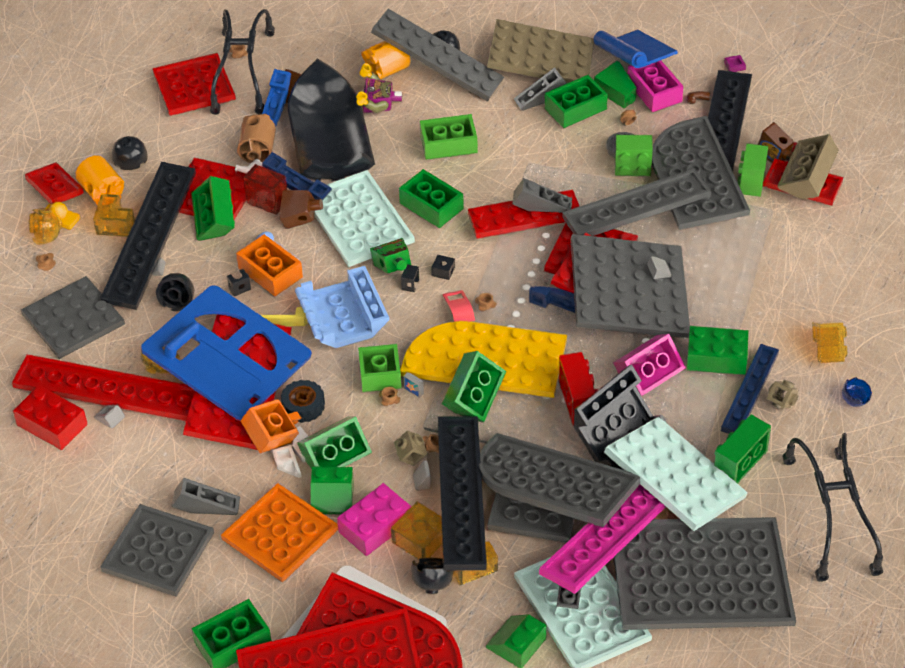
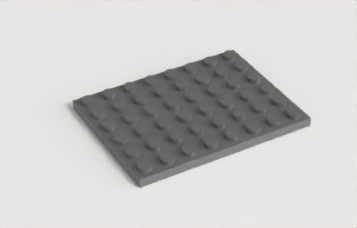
M776 517L714 518L695 531L681 519H654L613 557L622 630L796 625V616Z

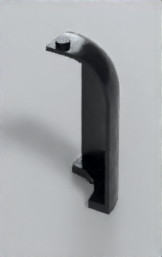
M318 58L296 81L288 101V115L300 174L313 180L332 179V181H338L347 176L369 170L375 165L362 107L357 104L355 90L338 71Z

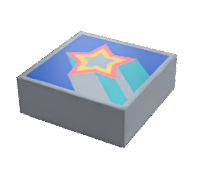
M407 372L404 375V389L420 398L424 394L423 380Z

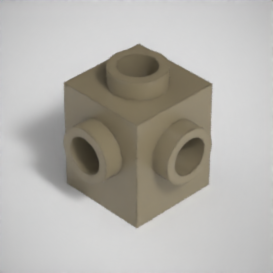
M784 379L783 382L775 381L770 386L766 399L772 401V405L779 409L791 408L798 400L799 396L797 394L799 390L794 388L795 384Z
M407 430L394 442L400 461L412 466L418 464L428 454L424 445V439L417 433L415 434Z

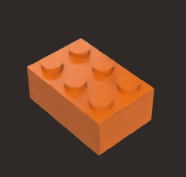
M265 234L236 253L238 269H244L251 279L273 296H277L303 278L301 261Z

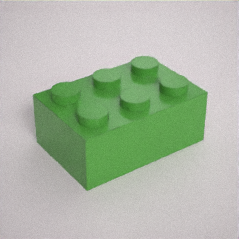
M472 114L420 120V137L426 160L478 153L477 134Z

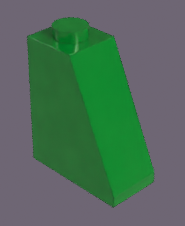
M615 61L594 76V81L608 94L607 98L622 108H626L636 100V86L619 61Z

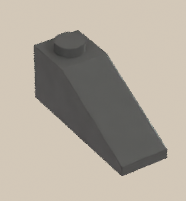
M553 68L516 96L514 100L523 111L544 104L545 93L567 83L556 68Z
M183 478L174 491L172 507L189 513L237 515L240 496Z

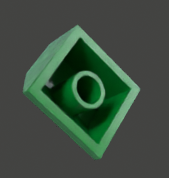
M312 467L311 506L323 514L341 515L353 506L354 493L353 467Z
M529 614L510 616L487 643L486 648L518 668H523L546 640V624Z

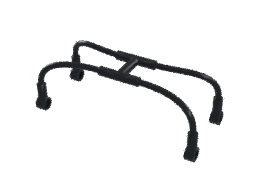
M227 9L223 10L222 35L225 36L224 54L211 86L210 112L217 115L220 113L221 105L218 103L215 89L231 45H247L248 65L256 92L254 111L256 114H262L265 105L262 103V95L260 94L253 67L252 53L256 37L255 29L260 17L264 13L266 14L265 35L271 37L275 33L272 17L267 9H262L255 17L249 31V38H232L230 14Z
M842 434L838 447L834 450L836 459L843 462V473L846 481L825 483L823 473L807 445L799 438H792L787 445L786 452L782 455L784 464L792 465L796 462L794 455L795 443L800 445L813 465L821 500L826 509V541L823 558L820 561L819 568L815 570L817 581L823 582L829 579L827 569L832 536V513L828 491L842 489L849 490L851 499L855 503L876 545L877 554L874 557L873 563L869 565L871 575H881L884 572L882 567V547L859 501V493L847 460V434Z

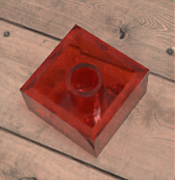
M255 164L243 177L246 201L251 206L277 215L281 209L282 192L287 190L286 177Z

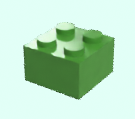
M616 135L615 176H651L652 135Z
M747 144L746 150H742L741 161L744 162L739 164L738 171L742 175L738 176L737 182L743 195L761 197L768 146Z
M397 344L358 348L362 392L380 391L386 387L401 388Z

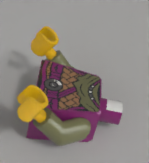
M364 63L359 73L362 77L367 76L368 78H365L364 92L360 91L356 96L357 104L363 105V113L390 111L392 101L402 102V91H393L391 81L382 80L373 72L370 73L371 66Z

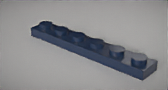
M760 344L721 426V432L727 434L735 432L739 423L750 416L779 355V349Z

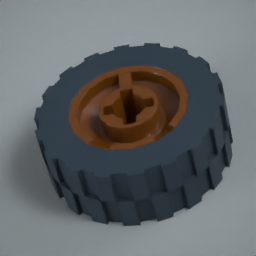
M294 381L283 389L281 403L288 414L293 412L299 413L301 419L298 422H311V420L321 416L322 411L325 409L324 391L314 381Z

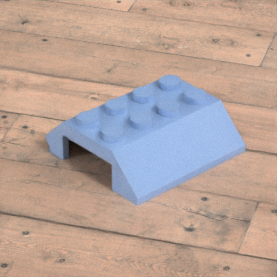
M365 266L347 270L348 281L313 290L312 281L300 283L301 287L295 288V293L298 300H300L304 313H306L305 316L311 326L314 337L319 339L321 343L339 348L373 338L389 321L387 311Z

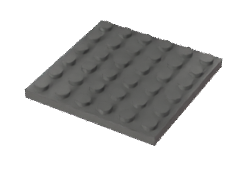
M572 234L571 255L576 327L650 335L670 334L671 337L689 338L690 321L681 246ZM654 256L665 260L671 277L653 279L647 265L650 257Z

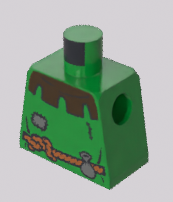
M403 238L370 248L373 265L385 273L402 271L406 269L407 264L411 265L409 251Z

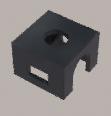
M437 255L431 267L432 276L450 280L455 269V258Z
M407 264L401 276L402 290L415 292L414 282H419V266Z
M244 269L239 270L242 274L240 279L233 278L231 274L227 275L228 288L234 297L251 290L250 278Z

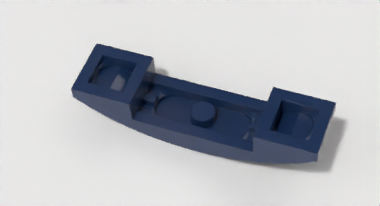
M273 152L262 163V166L277 181L290 190H308L315 200L322 199V201L332 191L331 187L317 179L313 182L286 165L287 160Z
M530 287V303L543 308H547L549 304L575 313L574 293L553 287Z

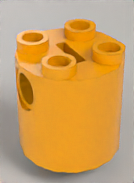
M382 41L361 52L365 63L371 66L370 73L373 72L380 79H384L409 67L411 61L410 55L386 41Z
M94 155L80 163L75 172V178L98 206L111 202L116 203L121 199L124 181L104 157Z

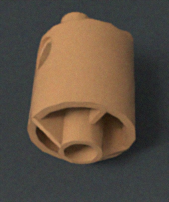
M251 115L243 118L237 153L245 162L252 163L255 159L263 162L273 151L276 127L269 115Z

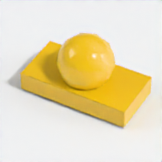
M55 202L52 205L48 204L39 215L40 220L69 230L80 219L78 213L67 210V207L62 202Z

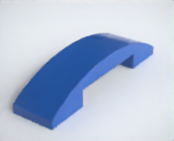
M277 69L273 71L269 83L271 88L262 114L270 116L275 127L278 124L286 102L291 78L290 72Z

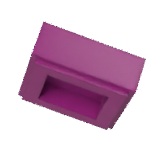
M741 55L724 58L728 71L738 72L746 70V64Z

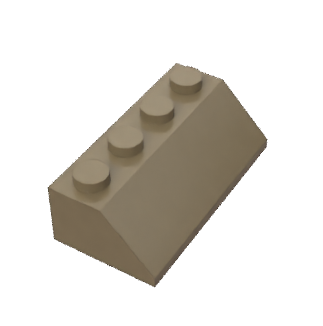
M830 134L798 141L779 181L778 189L800 199L819 196L839 151Z

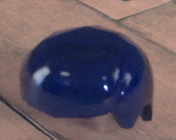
M854 377L850 380L847 379L844 383L842 396L847 404L853 407H861L871 400L872 391L870 385L865 380Z

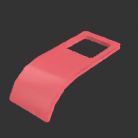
M463 290L443 294L452 312L454 322L475 321L472 306ZM456 294L463 296V298L451 301L447 297Z

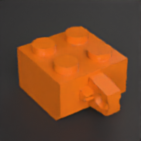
M277 399L249 408L240 421L261 454L292 443L299 434L295 425L301 417L298 412L288 414L281 401Z

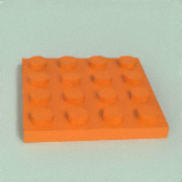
M277 483L221 534V538L283 583L338 531V524Z

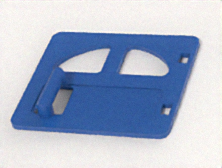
M215 285L209 286L141 345V352L237 420H241L249 408L261 405L311 358L312 354L307 346ZM219 314L240 319L246 324L228 340H223L198 323L195 318L202 315ZM261 333L269 340L275 351L276 367L273 370H267L238 349L255 334ZM191 338L199 343L182 360L175 358L177 350ZM293 362L296 365L290 370L287 365ZM256 397L258 400L252 405L249 400Z

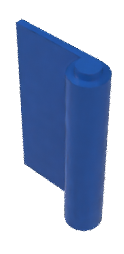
M602 30L598 31L593 38L596 46L635 68H642L678 54L677 50L640 30L632 31L617 38Z

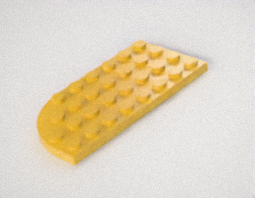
M468 321L448 322L426 330L410 344L405 353L400 373L403 377L409 372L419 379L451 383L464 353L479 351L506 371L499 390L554 398L559 376V355H564L567 335Z

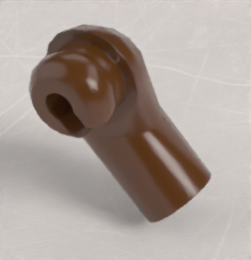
M690 92L686 96L687 103L695 104L696 99L710 101L711 92Z

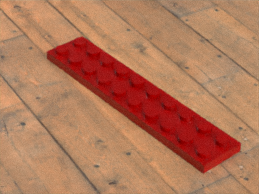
M28 354L12 381L13 388L33 391L40 385L63 398L105 406L118 405L121 409L183 421L187 420L195 392L187 384Z

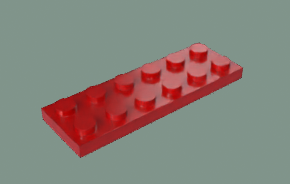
M573 189L558 192L572 198L571 209L580 207ZM513 200L468 209V216L476 239L565 223L562 212L527 211L513 205Z

